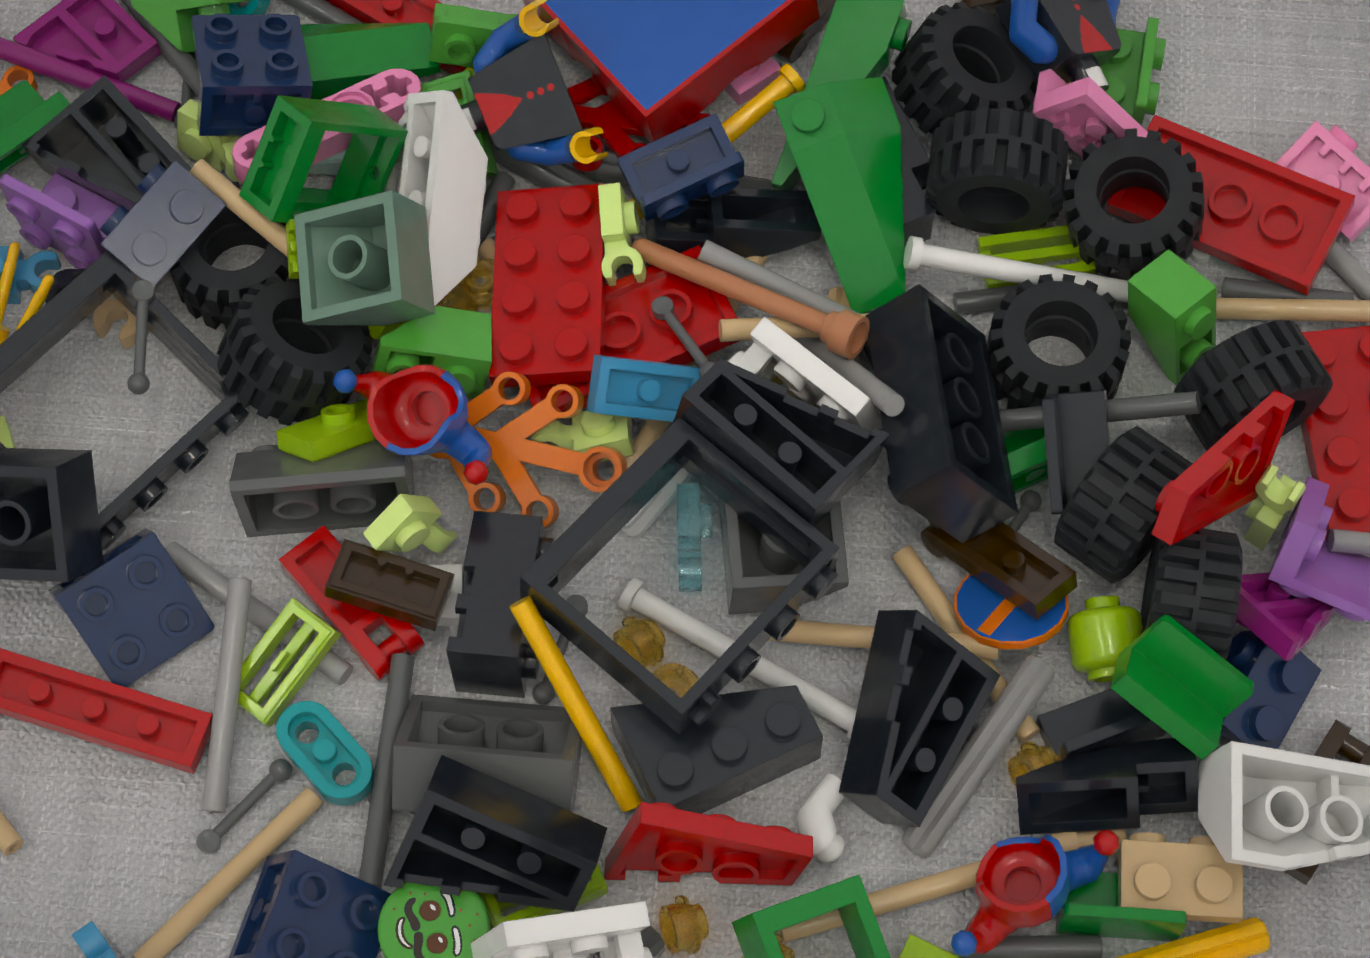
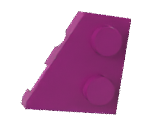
M62 0L13 37L14 42L122 82L128 80L161 55L158 42L114 0Z
M1270 572L1242 575L1236 623L1250 629L1284 661L1292 660L1331 621L1335 612L1333 606L1312 597L1299 598L1290 595L1281 589L1278 583L1268 579Z

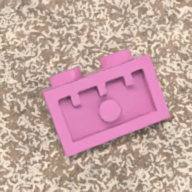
M1052 69L1039 73L1033 114L1038 118L1046 119L1053 123V128L1060 129L1065 135L1064 141H1067L1072 151L1077 153L1082 159V150L1091 142L1099 148L1102 146V136L1113 132L1115 138L1118 139L1125 137V129L1137 128V136L1147 137L1148 132L1090 77L1067 84Z
M1315 121L1276 164L1355 195L1354 206L1340 231L1352 243L1370 224V164L1367 166L1353 153L1359 146L1341 128L1334 125L1328 131L1319 122Z

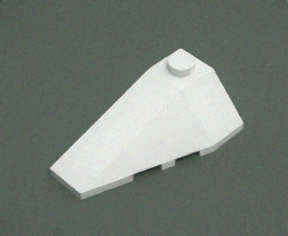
M1231 741L1210 753L1203 760L1200 759L1198 761V819L1225 862L1286 871L1369 855L1370 765Z

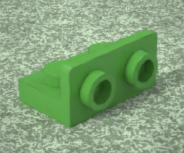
M435 3L432 17L429 61L473 68L474 57L493 30L517 14H504L472 9L466 6Z
M1148 17L1145 32L1116 28L1121 41L1120 52L1100 67L1109 85L1106 93L1141 126L1144 115H1154L1156 111L1160 83L1150 82L1152 69L1161 70L1166 46V39L1157 38L1159 18Z

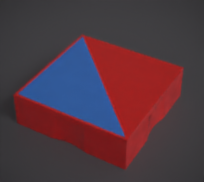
M523 0L525 6L528 5V4H530L531 2L535 1V0ZM547 0L538 6L537 9L539 18L545 23H550L556 18L559 19V24L547 33L572 59L585 66L597 77L606 90L609 99L651 143L679 130L712 104L734 79L755 66L764 63L820 19L817 0Z

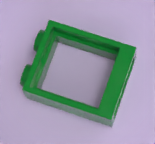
M278 95L239 196L271 222L288 223L289 219H294L296 214L382 193L408 131L375 106ZM325 131L353 133L331 190L304 188L303 185ZM377 168L379 170L378 178H376L375 171Z
M860 875L753 912L732 922L744 958H784L775 935L776 932L838 910L856 958H891Z

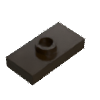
M344 539L325 586V596L436 631L453 586L455 574Z

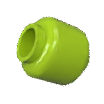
M1108 595L1088 598L1084 600L1085 610L1074 613L1067 621L1071 662L1077 672L1088 675V682H1112L1119 653L1142 634L1141 614L1133 607L1120 606L1119 596Z

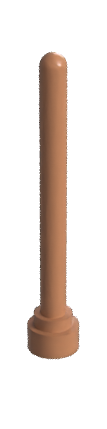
M645 238L636 239L631 245L632 248L640 253L643 261L819 334L821 342L827 345L828 351L846 359L852 360L857 357L866 343L870 329V322L867 317L847 309L841 312L831 311L827 314Z

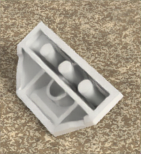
M447 90L408 94L403 106L405 113L398 122L408 133L384 189V192L393 190L419 203L426 209L434 306L477 265L488 157L453 92Z

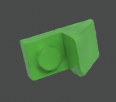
M131 0V4L169 42L181 52L186 53L195 52L191 29L192 16L229 15V4L250 0Z

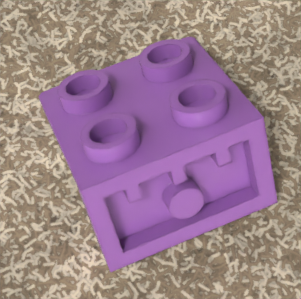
M57 173L52 176L41 192L8 174H4L0 179V188L8 201L6 207L16 217L21 227L19 233L30 244L41 250H47L49 246L58 250L77 269H87L106 252L100 245L107 236L99 229L119 207L118 205Z
M1308 476L1305 482L1306 490L1294 507L1282 533L1268 579L1278 583L1281 589L1290 595L1299 598L1312 597L1333 606L1340 615L1350 620L1370 621V558L1360 554L1329 551L1328 541L1324 539L1327 534L1325 529L1332 515L1333 508L1324 505L1330 485Z

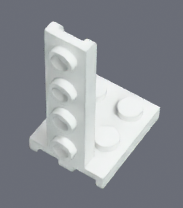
M765 316L750 333L754 340L750 348L745 353L739 351L728 361L770 381L777 375L784 382L781 386L788 388L787 393L792 397L808 404L814 401L819 409L824 404L838 410L837 417L871 431L873 426L880 430L883 428L874 405L867 395ZM682 467L621 531L630 538L641 537L692 475Z
M646 901L506 921L470 943L473 958H549L550 956H553V958H590V953L599 951L601 958H653L649 948L643 947L640 932L650 926Z

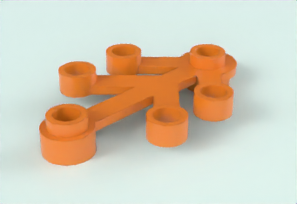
M504 372L495 379L492 387L468 402L467 422L491 446L494 462L522 507L521 515L533 516L532 508L534 504L541 501L548 509V516L543 521L544 529L549 528L558 519L559 507L552 497L541 494L523 462L579 475L581 483L587 489L594 492H605L628 469L624 456L618 450L611 447H593L584 453L528 439L558 418H573L581 412L584 398L581 391L573 385H555L547 393L546 399L497 431L475 427V425L501 406H519L529 398L531 392L529 380L521 373ZM514 378L518 382L520 390L518 395L510 400L504 393V385L509 379ZM566 390L572 395L573 404L568 411L562 412L557 406V397ZM445 452L429 454L437 459L449 460L469 494L468 503L473 512L500 513L506 504V494L499 484L487 481L479 485L468 483L463 474L465 467ZM607 458L614 465V474L610 479L603 480L599 476L597 468L599 463ZM486 488L490 489L495 496L494 505L488 510L483 508L479 501L481 492Z

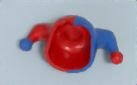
M429 364L415 365L397 371L395 374L373 371L367 374L355 375L350 369L339 370L336 373L333 385L338 392L350 393L355 391L368 400L367 421L374 437L386 449L399 455H429L445 452L465 467L463 474L468 483L479 485L487 480L489 474L488 465L492 458V448L486 439L467 422V396L462 384L449 371Z
M1101 830L1093 837V844L1065 852L1060 842L1047 834L1042 838L1015 837L993 844L982 858L975 876V892L980 901L978 909L965 930L959 931L952 937L951 947L955 954L963 957H968L973 953L986 954L1017 928L1036 927L1051 920L1064 907L1069 892L1098 879L1104 870L1108 857L1119 849V837L1112 830Z

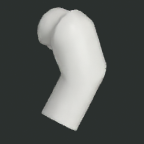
M830 773L825 774L797 814L799 834L813 836V855H816L817 859L822 863L834 862L842 855L845 848L844 839L836 834L837 829L832 815L845 796L839 793L841 780Z

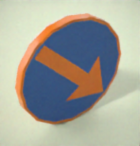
M971 574L962 579L954 593V617L962 631L978 643L998 649H1026L1044 643L1062 629L1069 615L1068 595L1038 620H1035Z

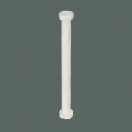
M914 236L909 237L905 247L903 259L905 269L917 271L919 266L1019 284L1029 279L1033 285L1038 284L1040 275L1052 274L1053 281H1062L1063 274L1075 276L1074 283L1084 286L1086 281L1089 280L1097 284L1096 293L1100 296L1108 292L1116 301L1128 303V280L924 244L923 238Z
M636 577L628 583L619 599L618 607L630 613L634 609L718 658L735 642L730 637L645 590L646 583ZM761 656L760 661L749 674L751 677L771 688L797 685L809 710L848 731L846 738H851L857 711L855 708Z

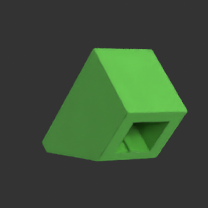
M1168 249L1128 280V314L1167 378L1176 385L1198 359L1216 346L1217 287Z
M435 306V314L412 319L380 337L371 372L383 371L395 374L397 371L415 365L433 364L449 371L462 384L467 398L474 399L483 392L492 363L491 314Z

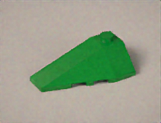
M836 0L804 90L824 82L880 77L889 66L894 49L901 52L904 50L911 31L912 20L906 19L905 1ZM787 139L771 182L773 189L792 190L801 179Z
M428 22L301 24L313 85L311 99L320 100L324 97H329L389 69H405L413 72L418 78L441 72L438 62L429 61L431 26Z
M882 77L824 82L773 102L850 307L860 314L870 313L906 292V269L903 265L905 234L901 151L902 129Z

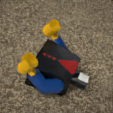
M535 0L526 5L520 11V14L494 29L473 59L474 75L468 78L476 99L464 103L460 107L475 135L489 130L496 150L505 149L514 160L545 166L577 161L588 164L602 160L608 156V152L595 153L591 149L590 138L591 136L604 133L601 127H593L583 130L545 33L559 24V19L556 18L550 23L541 21L537 14L538 6L547 0Z
M1004 0L995 8L999 18L1009 32L1010 41L1020 50L1021 54L1033 68L1034 75L1039 78L1041 71L1052 69L1061 79L1069 78L1071 83L1090 77L1105 92L1109 89L1108 82L1100 67L1120 52L1121 41L1116 29V17L1120 0Z

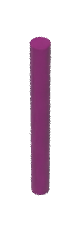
M0 37V59L83 90H87L104 76L98 72ZM106 76L137 110L174 122L177 110L181 108L180 102Z

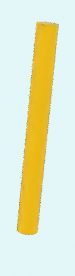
M530 596L518 600L509 608L622 812L634 809L643 800Z

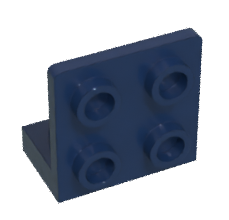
M273 13L267 15L213 14L192 16L191 29L200 78L197 114L199 136L246 135L266 126L278 95L311 99L313 85L300 19L297 15Z
M146 528L103 555L104 563L69 582H60L48 590L60 609L68 616L111 683L124 687L132 684L214 629V624L156 534Z
M297 850L267 856L229 958H376L380 948L378 940L379 916L383 905L391 893Z

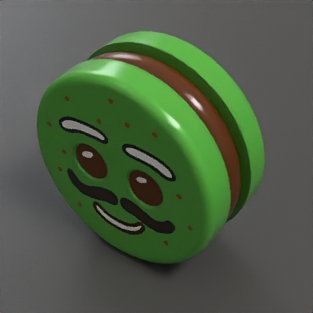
M405 882L403 888H396L383 905L379 916L378 940L384 957L473 958L470 943L492 930V924L484 900L478 892L461 890L460 895L455 896L441 894V887Z

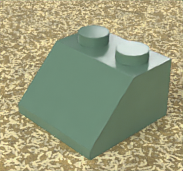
M390 190L294 215L302 320L304 324L386 326L435 314L426 209L424 206Z

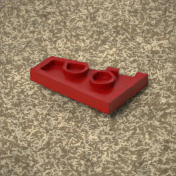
M1274 390L1181 475L1167 483L1156 501L1155 509L1159 512L1152 535L1169 545H1173L1256 499L1258 494L1255 486L1271 464L1295 400Z
M641 802L605 858L604 880L625 881L626 870L658 871V882H680L681 875L705 872L712 873L716 881L724 884L792 886L813 858V836L794 833L783 826L771 825L764 827L735 821L732 817L724 814L705 815L681 810L665 802Z

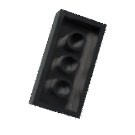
M920 284L865 315L870 322L869 340L866 343V348L873 363L874 375L902 396L905 403L902 412L897 416H888L880 410L883 426L881 430L890 434L884 448L887 452L890 471L887 483L893 497L900 504L907 505L921 514L933 527L944 530L961 543L1019 514L985 335Z
M0 448V579L69 582L104 563L92 450Z

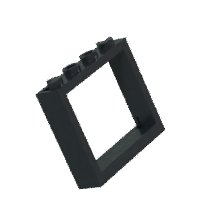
M108 250L0 345V393L112 294L136 317L137 301L133 298L132 287L138 280ZM155 296L148 305L147 329L203 382L221 402L98 514L102 550L108 548L122 535L127 527L123 521L138 507L145 512L164 496L168 490L164 483L178 470L181 469L186 474L206 457L209 452L206 445L217 434L222 432L226 436L230 435L249 415V412L246 410L247 407L237 400L239 394L236 391H229L223 380L226 375L219 372L217 364L219 359ZM0 442V448H6V447Z
M679 417L520 576V599L530 596L543 619L680 735L692 721L697 725H701L710 717L721 702L722 698L718 693L731 679L740 683L753 671L761 659V655L757 652L771 637L779 642L790 632L800 617L797 610L809 597L817 601L831 588L838 577L834 569L840 548ZM683 467L801 564L804 569L685 695L680 698L558 593Z

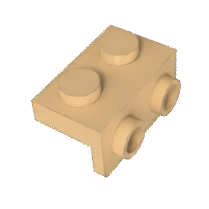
M1139 832L1131 834L1129 840L1121 839L1119 849L1114 852V865L1118 866V906L1185 911L1189 921L1239 924L1243 920V865L1225 862L1210 836L1193 837L1189 839V843L1166 842V836L1159 833Z

